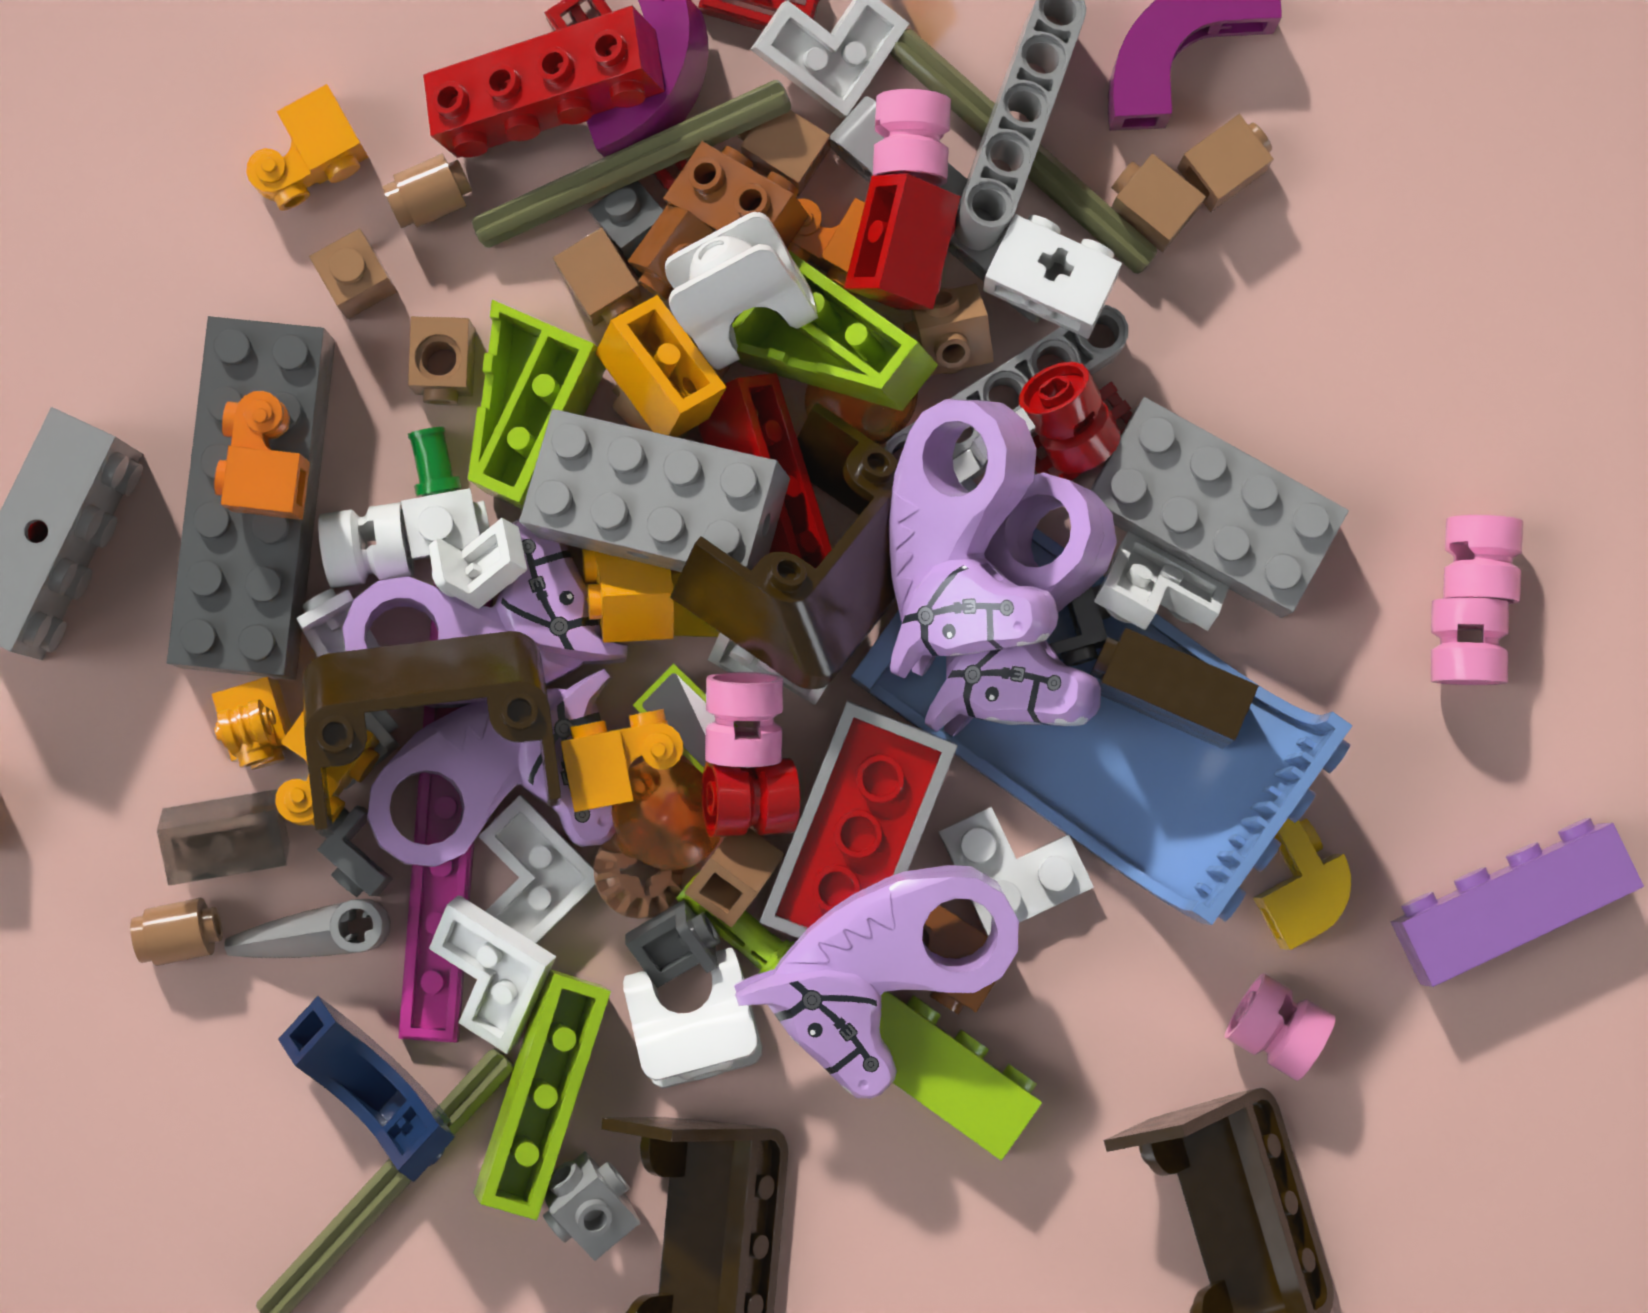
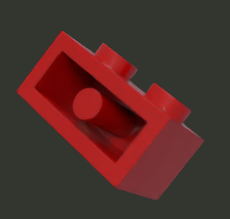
M908 173L871 176L844 289L897 310H933L936 296L942 285V271L950 239L955 232L956 214L961 196Z

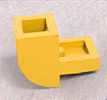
M1287 818L1274 837L1281 842L1279 851L1293 876L1253 897L1280 949L1292 950L1328 930L1344 912L1351 892V873L1345 855L1332 854L1321 860L1317 852L1323 849V844L1315 828L1307 818L1302 821L1298 820L1296 823Z

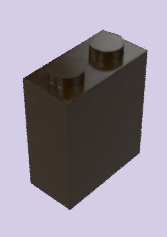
M1128 628L1124 629L1118 640L1107 637L1090 673L1091 676L1100 679L1101 696L1221 749L1236 740L1259 685Z

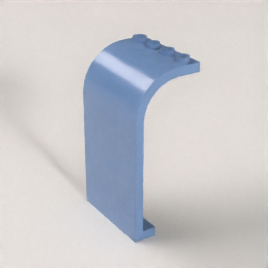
M1035 528L1031 548L1034 561L1041 567L1052 563L1063 553L1065 548ZM1102 575L1092 587L1102 584L1105 577ZM1067 605L1058 612L1057 626L1046 640L1049 644L1076 636ZM899 610L851 675L850 679L918 729L956 743L958 745L955 751L957 757L1063 833L1069 835L1070 838L1128 879L1184 915L1207 925H1213L1218 917L1226 922L1233 915L1246 895V892L1240 888L1244 879L1252 868L1261 872L1269 864L1281 845V842L1274 838L1287 818L1294 823L1301 818L1316 796V793L1309 789L1322 769L1330 774L1338 766L1351 746L1344 738L1353 725L1336 713L1329 712L1323 715H1316L1284 701L1261 686L1256 691L1236 740L1223 749L1101 696V704L1097 714L1084 725H1007L973 718L955 736L945 732L944 726L936 732L925 724V717L931 703L947 679V656H936L930 668L923 676L913 673L912 669L906 678L891 673V657L902 625ZM1155 614L1146 630L1133 623L1119 621L1111 615L1110 618L1102 620L1107 637L1118 640L1124 629L1128 628L1254 683L1158 614ZM1101 648L1096 649L1097 655H1099ZM1096 659L1073 666V668L1082 670L1090 675Z

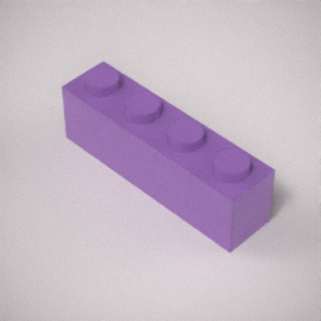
M1591 818L1580 820L1558 831L1562 841L1543 850H1541L1538 842L1527 845L1507 855L1506 859L1509 866L1490 875L1486 867L1474 870L1454 880L1453 882L1457 890L1444 897L1436 899L1434 892H1430L1403 904L1401 907L1405 915L1391 921V924L1420 985L1434 987L1643 888L1644 885L1614 823L1594 825Z

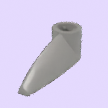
M369 899L350 900L300 912L245 930L226 938L224 948L228 956L251 958H302L365 952L378 948L386 941L390 933L391 920L387 910L378 902ZM358 909L364 910L363 918L371 917L373 921V929L365 932L364 942L356 940L358 933L350 934L348 930V922L356 919V910Z

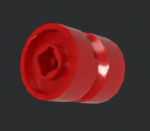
M1072 361L1049 366L1034 375L1024 385L1019 395V405L1025 410L1035 425L1034 431L1039 435V441L1057 471L1070 474L1090 470L1106 461L1117 449L1121 440L1120 429L1109 408L1101 401V393L1091 374L1083 364Z
M790 757L782 758L781 763L751 768L722 766L706 762L703 770L701 796L704 824L710 837L743 836L747 833L750 826H753L759 835L792 834L795 832L800 813V789L797 769Z

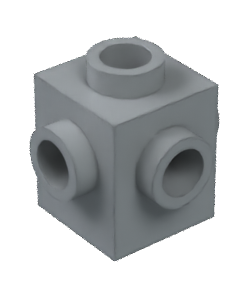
M584 1151L575 1160L565 1162L553 1171L544 1198L549 1210L543 1214V1217L549 1227L563 1242L566 1243L570 1238H573L594 1261L641 1223L625 1194L630 1189L627 1182L610 1162L607 1161L600 1167Z

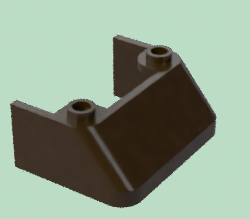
M817 402L810 410L797 437L810 481L858 514L859 517L816 569L794 554L772 552L762 557L755 567L749 570L700 536L694 543L670 598L787 680L805 689H820L827 686L896 600L891 576L889 518L894 475L899 461L889 451Z
M506 631L328 653L315 658L306 668L302 681L304 737L315 830L321 836L334 835L326 768L350 764L361 755L367 742L365 713L487 697L490 723L500 737L513 743L540 741L548 807L560 805L561 790L542 658L537 644L526 634L517 631Z
M1256 1088L1234 1093L1150 1118L1103 1140L1107 1152L1139 1146L1142 1159L1157 1175L1167 1176L1177 1173L1210 1282L1209 1285L1197 1292L1190 1308V1313L1331 1312L1334 1300L1332 1281L1282 1114L1271 1092L1265 1088Z
M602 1117L601 1130L641 1136L640 1155L646 1171L654 1176L669 1177L659 1292L638 1297L633 1301L626 1313H774L788 1166V1145L784 1135L777 1129L756 1125L669 1117Z

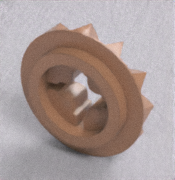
M638 824L616 831L609 841L600 846L594 861L595 884L605 903L617 913L636 919L650 918L667 910L683 890L681 888L682 874L686 866L681 863L678 856V844L670 842L661 834L660 829L641 827ZM637 854L642 856L644 865H653V868H659L660 871L645 880V888L641 886L639 877L620 874V871L637 863Z

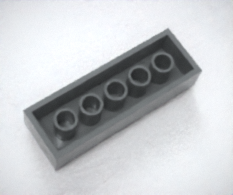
M208 316L167 664L183 669L268 676L296 680L302 635L297 618L304 614L302 606L306 600L335 340L325 328ZM253 391H265L274 395L286 406L290 414L289 427L282 436L270 439V446L274 451L300 453L310 461L303 520L237 513L221 505L222 496L215 494L214 480L219 460L227 459L228 445L231 446L232 438L224 437L222 432L223 412L228 401L239 402L245 395Z

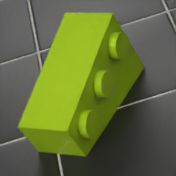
M789 250L792 259L811 288L818 318L800 328L790 327L777 311L767 307H753L743 311L732 324L738 344L737 353L740 358L738 362L743 366L771 374L777 373L781 377L903 411L938 364L916 340Z
M492 300L490 310L492 328L488 353L484 354L482 371L485 373L481 407H477L468 480L485 493L523 509L552 409L584 416L606 367L595 354L598 347L594 343Z

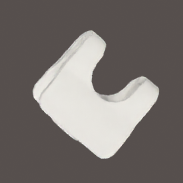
M752 212L671 255L665 263L666 277L674 288L669 296L671 312L684 331L694 340L706 360L716 370H721L740 360L737 353L738 344L734 328L731 324L734 318L743 311L753 307H767L777 311L787 321L789 326L794 328H800L818 318L810 286L792 259L773 223L763 213Z
M732 948L716 951L718 967L711 971L712 991L709 999L701 1008L691 1013L678 1014L662 1006L657 989L646 971L624 977L623 989L641 1067L646 1076L655 1085L661 1088H668L710 1078L724 1072L753 1065L762 1056V1044L751 1005L738 1006L734 985L744 980L738 957Z

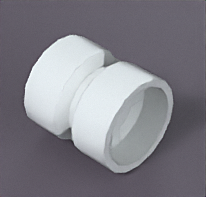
M401 502L371 506L363 517H359L352 509L320 514L318 530L321 556L327 581L331 588L365 584L369 574H375L379 580L406 576L413 577L414 560H412ZM367 541H376V545L368 547Z

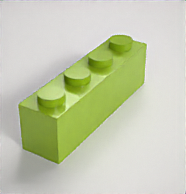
M550 970L532 1010L473 1192L481 1205L538 1220L611 993L604 986Z
M883 992L881 995L879 1029L881 1038L889 1048L896 1066L897 1073L893 1084L1002 1161L1042 1104L1036 1096L1031 1094L1037 1083L1009 1063L1004 1071L1001 1072L985 1061L983 1058L989 1049L962 1029L955 1038L935 1025L942 1015L913 995L906 1004L891 992Z

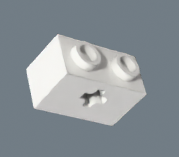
M1015 214L985 275L983 291L1089 339L1118 278L1122 262L1113 259L1114 252L1101 243L1083 239L1080 244L1060 235V227L1046 218L1030 215L1028 219H1025ZM1054 262L1062 264L1064 266L1063 274H1059L1055 281L1045 278L1046 269H1050Z

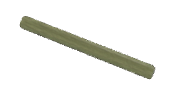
M906 29L898 42H895V46L890 52L891 56L930 91L948 96L951 99V110L983 137L995 103L911 29ZM1041 144L1039 145L1028 179L1101 244L1112 250L1114 255L1130 270L1137 274L1145 270L1156 257L1157 248Z
M779 80L768 82L475 216L472 220L475 234L485 247L490 248L692 156L701 141L714 146L789 112L791 102L788 94Z
M495 1048L489 1050L439 1104L451 1120L447 1126L453 1135L459 1131L513 1072L514 1065L499 1050ZM390 1158L257 1301L256 1307L260 1313H291L412 1182L396 1169Z

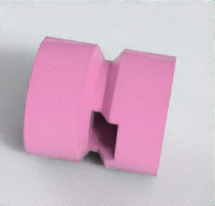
M921 89L890 90L876 96L875 132L883 136L884 139L874 144L873 176L908 173L938 187L947 183L949 148L941 143L940 139L943 138L945 133L950 131L951 99L948 96Z
M1462 515L1447 518L1445 551L1454 556L1453 563L1444 567L1443 599L1491 598L1507 600L1509 604L1519 603L1521 596V569L1513 565V558L1522 553L1523 521L1514 517L1494 515Z
M1445 598L1433 600L1431 633L1440 638V645L1431 650V682L1451 685H1499L1508 683V651L1499 645V640L1509 634V602L1507 600L1491 598ZM1457 631H1482V643L1457 642Z
M726 672L707 676L706 711L715 716V721L706 727L705 760L712 764L731 767H763L781 763L782 727L774 722V717L783 711V678L778 675L756 672ZM734 721H753V727H734Z
M1262 973L1250 986L1236 1008L1226 1029L1225 1038L1253 1055L1265 1051L1269 1065L1298 1081L1309 1071L1323 1050L1333 1030L1336 1016L1307 999L1295 1003L1291 989Z

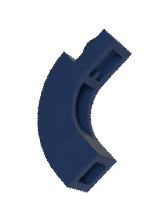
M317 996L278 1038L293 1064L346 1105L373 1133L396 1169L411 1181L415 1182L429 1166L435 1164L443 1155L445 1148L455 1138L447 1126L451 1120L427 1091L370 1036L321 997Z

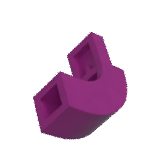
M638 0L644 18L656 30L665 92L645 98L643 103L634 107H616L594 114L591 119L586 121L596 150L603 157L683 122L692 110L704 83L709 46L703 13L691 0Z
M1155 0L1141 13L1127 33L1112 70L1108 89L1109 131L1166 128L1172 115L1170 72L1172 62L1176 56L1189 45L1206 38L1273 34L1282 18L1281 0Z

